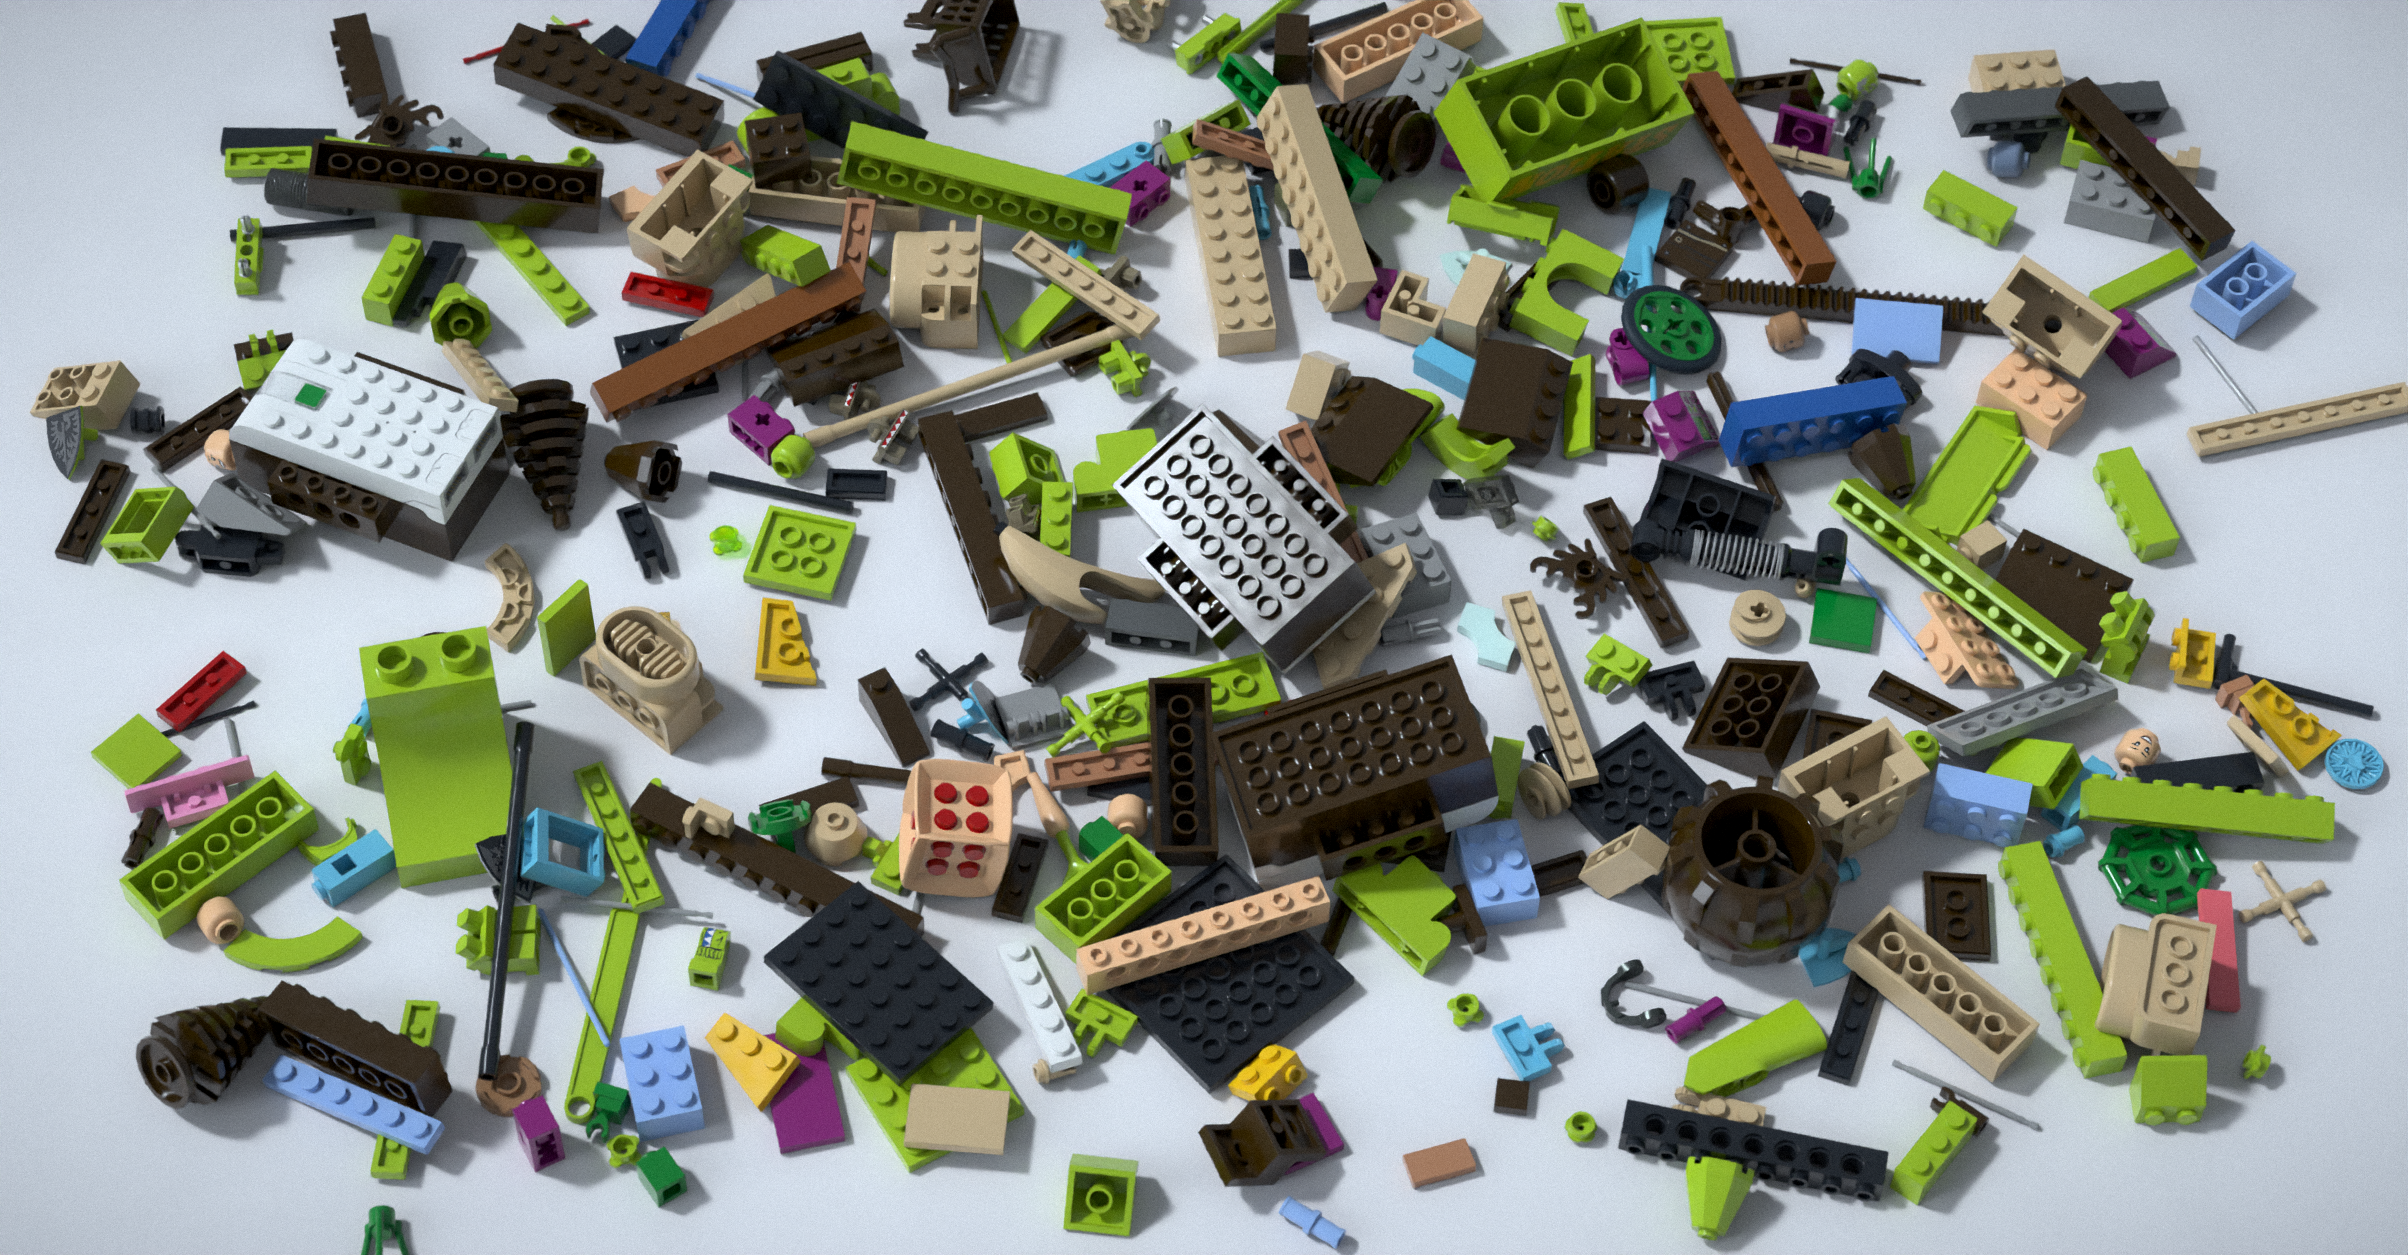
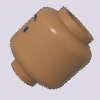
M1795 311L1772 316L1769 319V325H1765L1770 348L1775 347L1778 352L1802 347L1805 343V336L1810 335L1806 318L1800 319Z

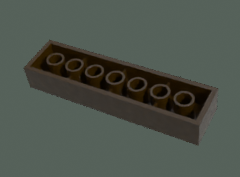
M517 22L493 64L495 84L687 157L692 156L697 149L701 152L708 150L724 121V100L519 22Z

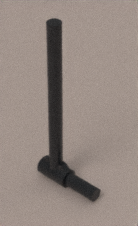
M2233 634L2224 635L2220 657L2217 658L2212 686L2215 689L2219 690L2222 684L2248 675L2254 685L2262 679H2266L2289 697L2371 718L2374 709L2372 705L2237 671L2238 667L2232 660L2236 637Z

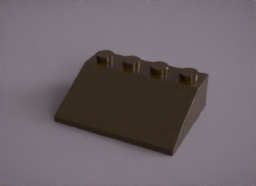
M875 309L791 338L778 347L771 348L769 346L765 348L794 407L848 388L856 382L860 381L861 383L904 367L899 342L889 323Z
M1483 338L1479 345L1456 430L1485 445H1494L1509 438L1515 448L1507 456L1533 469L1550 452L1573 362L1548 349Z
M1352 376L1310 430L1334 483L1374 487L1434 409V406L1431 402L1375 377Z
M2024 528L2012 546L1995 579L2086 648L2088 651L2082 660L2091 663L2102 644L2100 641L2105 633L2099 625L2102 617L2107 613L2116 611L2110 604L2112 596L2115 593L2125 591L2130 593L2134 579Z
M1727 657L1682 747L1683 751L1746 776L1757 777V775L1777 778L1820 689L1819 682L1809 662Z

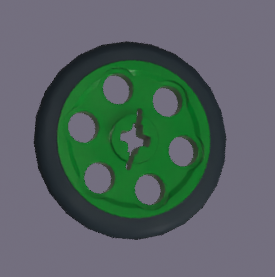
M1663 285L1642 287L1633 291L1626 298L1622 306L1621 315L1624 333L1635 350L1648 362L1663 370L1684 375L1700 373L1709 369L1717 362L1721 353L1722 343L1719 327L1710 312L1695 298L1681 290ZM1646 305L1654 307L1657 313L1650 312ZM1671 306L1679 308L1682 314L1674 312ZM1641 325L1648 326L1652 333L1644 331ZM1691 326L1700 329L1702 334L1695 333ZM1661 345L1669 347L1672 353L1665 352ZM1686 346L1693 347L1697 351V354H1693L1690 351H1688Z

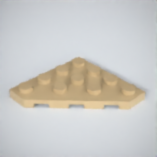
M1406 543L1356 563L1376 593L1313 649L1324 689L1357 679L1361 672L1359 669L1367 654H1371L1382 635L1380 633L1382 626L1387 618L1391 619L1402 600L1401 593L1408 582L1411 583L1417 570L1411 550Z

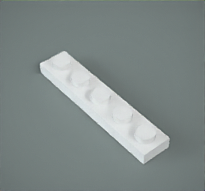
M1027 937L997 946L999 960L1051 1073L1082 1064L1080 1050Z

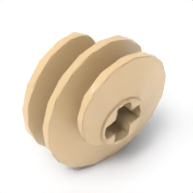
M1763 590L1745 591L1734 602L1729 620L1730 630L1739 641L1747 645L1762 646L1770 644L1777 640L1783 632L1786 619L1785 607L1776 596Z
M1536 762L1520 772L1518 776L1519 793L1524 805L1535 818L1542 820L1546 814L1556 816L1561 813V810L1563 811L1570 807L1571 798L1568 788L1553 768L1544 763Z

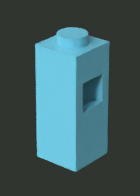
M1430 336L1423 345L1419 344L1412 355V360H1414L1413 373L1464 400L1475 360Z
M2094 755L2083 764L2084 767L2056 808L2042 809L2041 816L2060 831L2080 821L2081 782L2091 778L2092 774L2111 775V780L2116 779L2117 773L2106 762L2100 761Z
M376 829L311 869L314 883L311 885L314 892L321 900L326 898L334 908L395 869L397 866L394 849Z

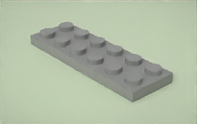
M2078 669L2073 675L2051 679L1927 725L1928 732L1934 735L1940 744L1963 757H1969L1988 747L2000 746L2004 741L2012 738L2027 736L2029 732L2039 728L2051 727L2055 722L2063 719L2078 717L2087 710L2102 708L2106 706V703L2118 699V688L2083 669Z

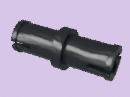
M941 719L936 720L930 733L931 737L953 746L955 751L959 753L962 751L967 752L985 762L990 759L995 744L972 735L971 730L967 728L961 730L943 722Z

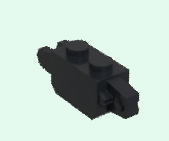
M201 525L200 531L181 530L175 536L176 546H179L177 547L179 557L185 558V560L198 561V565L204 573L253 577L259 573L261 565H281L285 555L284 543L264 539L262 532L225 528L218 525L217 527L213 526L215 531L221 534V538L216 539L212 532L208 531L204 525Z

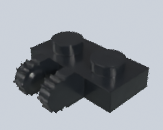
M1694 660L1649 671L1637 684L1646 706L1663 702L1664 710L1670 721L1679 718L1678 708L1675 705L1674 699L1681 697L1685 712L1688 716L1696 714V705L1692 694L1704 692L1705 689L1704 680Z

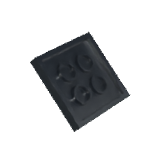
M699 319L613 337L621 369L684 340L681 336L683 331ZM715 372L709 374L710 377L700 384L695 385L692 382L684 386L680 393L672 397L665 395L658 398V402L653 406L718 393L719 385Z

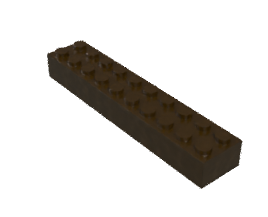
M314 138L308 173L307 204L598 234L604 169Z

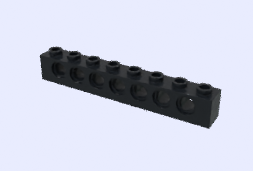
M1627 1099L1618 1149L1626 1150L1630 1154L1655 1156L1668 1162L1680 1161L1687 1163L1688 1157H1695L1694 1163H1701L1702 1157L1731 1161L1743 1165L1741 1172L1745 1174L1748 1168L1754 1170V1177L1762 1181H1778L1788 1183L1796 1188L1808 1187L1818 1189L1826 1194L1852 1196L1865 1202H1879L1884 1187L1889 1154L1888 1151ZM1649 1131L1658 1132L1660 1135H1652ZM1681 1138H1689L1693 1142H1685ZM1715 1144L1723 1145V1146L1725 1147V1149H1719V1148L1715 1147L1714 1145H1715ZM1746 1151H1754L1758 1155H1750ZM1784 1157L1789 1159L1791 1162H1784L1779 1158ZM1812 1164L1821 1165L1823 1169L1815 1168ZM1845 1171H1852L1856 1175H1849Z

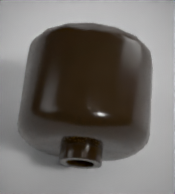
M1620 154L1593 166L1587 175L1586 186L1588 195L1598 210L1605 214L1616 215L1644 201L1649 193L1650 183L1646 169L1638 159L1629 154Z

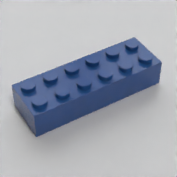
M1891 376L1732 402L1719 438V443L1731 468L1750 466L1767 461L1775 462L1797 456L1804 457L1821 452L1829 453L1839 449L1851 448L1854 442L1873 430L1880 428L1882 433L1888 432V425L1900 423L1907 401L1895 377Z

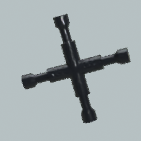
M924 648L920 649L915 654V658L919 662L925 663L930 668L929 671L939 681L929 687L922 696L910 700L911 708L914 711H918L925 702L931 698H937L947 690L959 701L970 698L968 692L959 682L969 676L970 672L976 667H982L988 663L987 657L981 652L974 657L972 662L967 665L963 664L949 674L939 663H935L930 658L929 653Z

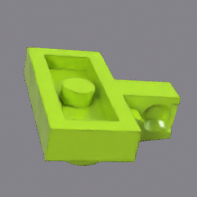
M899 834L893 843L889 840L883 843L878 839L868 836L862 844V856L872 859V864L877 867L870 877L871 884L899 896L904 888L899 872Z

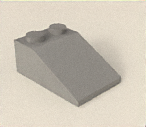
M234 473L213 480L196 508V511L202 514V519L215 527L219 525L225 528L290 535L304 528L308 523L290 510L273 504L269 496Z

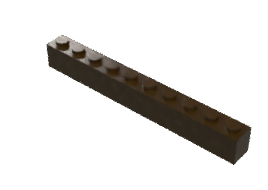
M649 782L630 808L631 826L643 836L649 835L659 840L669 849H677L686 853L693 861L698 863L704 862L714 867L720 874L732 876L742 881L748 888L752 890L758 889L770 895L778 903L789 904L797 908L804 916L812 917L855 884L734 824L735 829L729 838L720 834L713 835L702 826H700L692 839L685 837V827L682 820L686 810L690 806L694 807L695 804ZM869 890L919 936H923V916Z

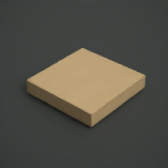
M2233 715L2227 721V726L2236 738L2251 752H2254L2255 756L2278 777L2282 778L2289 771L2280 756L2236 715Z

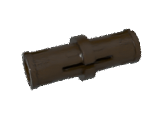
M152 807L145 808L138 826L131 831L129 846L121 859V862L125 863V867L133 870L141 865L147 851L153 847L156 841V831L163 819V814H160L161 811Z

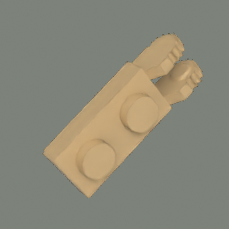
M1683 1086L1675 1091L1674 1096L1676 1100L1699 1106V1109L1697 1111L1692 1106H1684L1683 1104H1675L1672 1108L1763 1126L1766 1112L1765 1106L1718 1095L1714 1096V1094L1709 1093L1701 1095Z

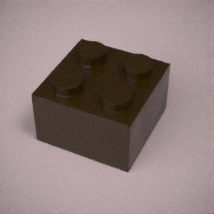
M1276 14L1273 77L1283 86L1302 85L1312 82V66H1307V64H1313L1314 46H1309L1308 43H1314L1315 27L1309 26L1310 15Z
M801 113L745 120L746 143L755 186L812 178L810 151Z

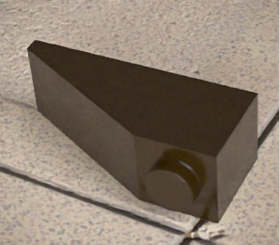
M1814 69L1737 78L1732 91V95L1738 103L1779 112L1780 105L1783 103L1819 112L1825 94Z
M884 667L859 678V701L902 768L929 756L930 751L899 687L887 669Z

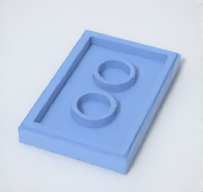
M1856 298L1851 356L1860 348L1870 350L1885 358L1892 350H1898L1905 354L1911 362L1938 364L1940 359L1943 306Z

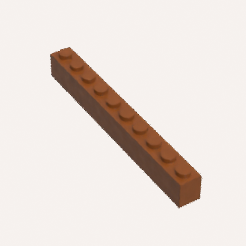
M1718 71L1688 73L1682 90L1695 111L1693 116L1750 206L1797 285L1827 283L1837 262L1834 255L1830 252L1809 215L1805 212L1797 196L1787 183L1786 178L1780 172L1774 159L1770 156L1762 140L1740 108L1739 103L1730 92L1727 84Z
M848 262L803 287L797 286L593 382L590 395L606 423L614 419L617 422L622 421L632 414L631 411L639 407L647 409L656 404L660 397L665 395L672 397L680 393L684 386L692 382L695 385L704 382L710 377L709 374L717 370L725 372L731 369L735 362L740 359L750 360L759 355L761 350L768 346L775 348L783 344L787 340L786 338L793 334L797 336L805 334L812 328V325L820 321L822 324H826L835 319L839 312L844 310L851 312L862 305L866 289L851 263Z

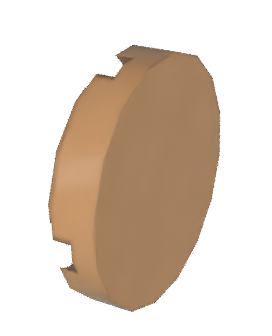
M501 1055L498 1079L485 1081L478 1078L476 1081V1095L481 1106L491 1114L501 1117L513 1116V1108L527 1099L539 1097L542 1092L541 1075L536 1065L522 1056L517 1058L510 1057V1055Z

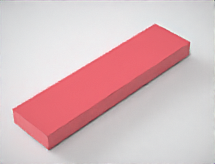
M2201 888L2197 892L2199 921L2217 925L2205 998L2206 1009L2237 1013L2241 1009L2232 895L2229 891Z

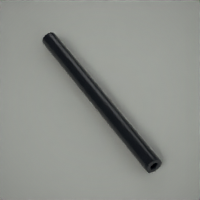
M1385 2L1311 25L1315 27L1314 36L1387 13L1388 7ZM1275 37L1259 42L1262 52L1274 49Z
M375 217L266 226L263 227L262 238L375 229L376 220ZM237 229L230 230V240L236 241Z
M710 471L708 474V483L852 514L854 502L714 471Z

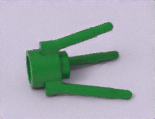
M1873 137L1870 144L1868 168L1862 170L1857 177L1848 146H1845L1843 150L1846 161H1850L1849 172L1852 179V190L1857 191L1858 195L1863 198H1874L1879 193H1883V186L1892 157L1887 156L1879 175L1874 170L1876 138Z
M387 1205L371 1208L368 1211V1224L364 1226L365 1236L361 1255H369L372 1237L376 1240V1255H383V1241L390 1239L393 1234L396 1235L401 1255H410L402 1232V1221L395 1219L394 1208Z

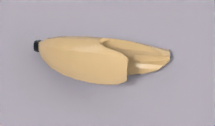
M1003 520L993 529V533L999 537L1001 551L1009 569L1022 587L1041 604L1050 606L1075 621L1102 624L1107 616L1104 610L1083 597L1080 592L1081 587L1117 599H1130L1144 603H1153L1165 594V590L1155 579L1127 576L1077 561L1045 546L1009 526Z

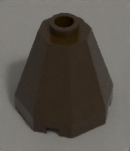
M1894 423L1887 426L1888 432L1882 433L1879 428L1854 442L1851 446L1852 451H1849L1847 455L1852 465L1887 498L1902 500L1912 494V489L1916 485L1910 434L1906 426Z
M653 440L614 446L607 453L604 466L610 478L641 499L666 503L669 498L664 496L668 491L673 493L678 487L682 460L681 457L675 456L674 450L679 451L677 444Z
M1036 606L1029 617L1018 660L1019 670L1022 671L1020 675L1032 684H1036V682L1046 683L1086 652L1091 644L1088 632L1083 628L1078 632L1074 628L1077 622L1064 613L1050 606H1045L1043 610L1041 606Z

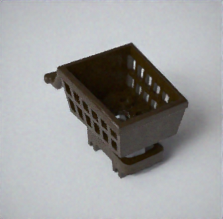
M927 0L920 12L908 13L907 19L903 21L904 26L907 28L936 30L929 43L915 44L916 50H912L914 58L940 61L942 63L948 83V112L952 114L959 111V102L962 100L982 96L987 93L992 95L996 93L1021 24L1014 0ZM941 6H943L942 10L940 12H937V10ZM983 23H984V24H991L990 27H988V26H982V25H983ZM999 25H1008L1007 29L998 28ZM994 35L1004 36V39H997L993 37ZM990 45L1000 46V50L991 49L989 47ZM988 56L997 57L996 61L989 60ZM959 82L970 85V87L960 89Z

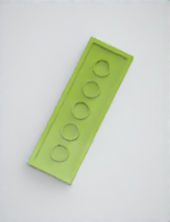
M1263 652L1157 677H1211L1213 724L1267 710L1268 707L1281 704L1280 695ZM1148 680L1086 695V704L1089 712H1092L1099 705L1102 707L1117 691L1125 699L1123 703L1115 705L1107 712L1108 715L1095 724L1096 728L1101 732V737L1111 744V748L1148 740L1146 711Z

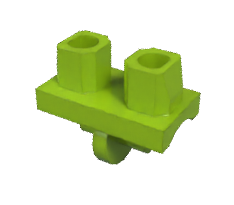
M1120 340L1111 342V351L1099 357L1100 369L1105 375L1118 371L1119 374L1111 377V384L1117 395L1131 391L1134 397L1143 395L1140 383L1143 377L1149 374L1147 369L1151 365L1150 357L1146 353L1137 354L1136 351H1131L1128 354Z

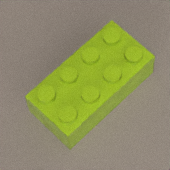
M1126 833L1035 907V928L1076 964V949L1112 938L1171 893L1172 871L1130 834Z

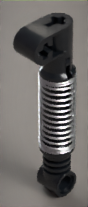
M1641 520L1635 523L1633 527L1630 549L1633 558L1642 562H1652L1660 558V555H1663V559L1671 556L1670 559L1675 560V557H1678V561H1681L1685 566H1692L1693 568L1697 566L1699 561L1700 569L1706 565L1707 570L1712 566L1714 571L1719 567L1720 572L1726 568L1727 573L1732 569L1734 574L1739 570L1740 575L1746 571L1747 576L1753 572L1754 577L1759 573L1761 578L1766 574L1767 579L1773 576V580L1783 581L1786 578L1840 586L1846 565L1848 536L1838 528L1823 529L1817 536L1814 551L1791 548L1788 543L1778 541L1776 545H1772V541H1769V544H1765V539L1762 540V543H1758V538L1755 542H1752L1751 537L1749 541H1745L1744 536L1742 540H1738V535L1735 536V539H1731V534L1728 538H1725L1724 533L1722 537H1718L1717 532L1715 536H1711V531L1708 532L1706 540L1704 539L1705 531L1701 532L1697 529H1690L1687 532L1683 531L1682 535H1679L1678 530H1675L1674 534L1671 533L1672 529H1668L1666 533L1664 528L1656 521Z

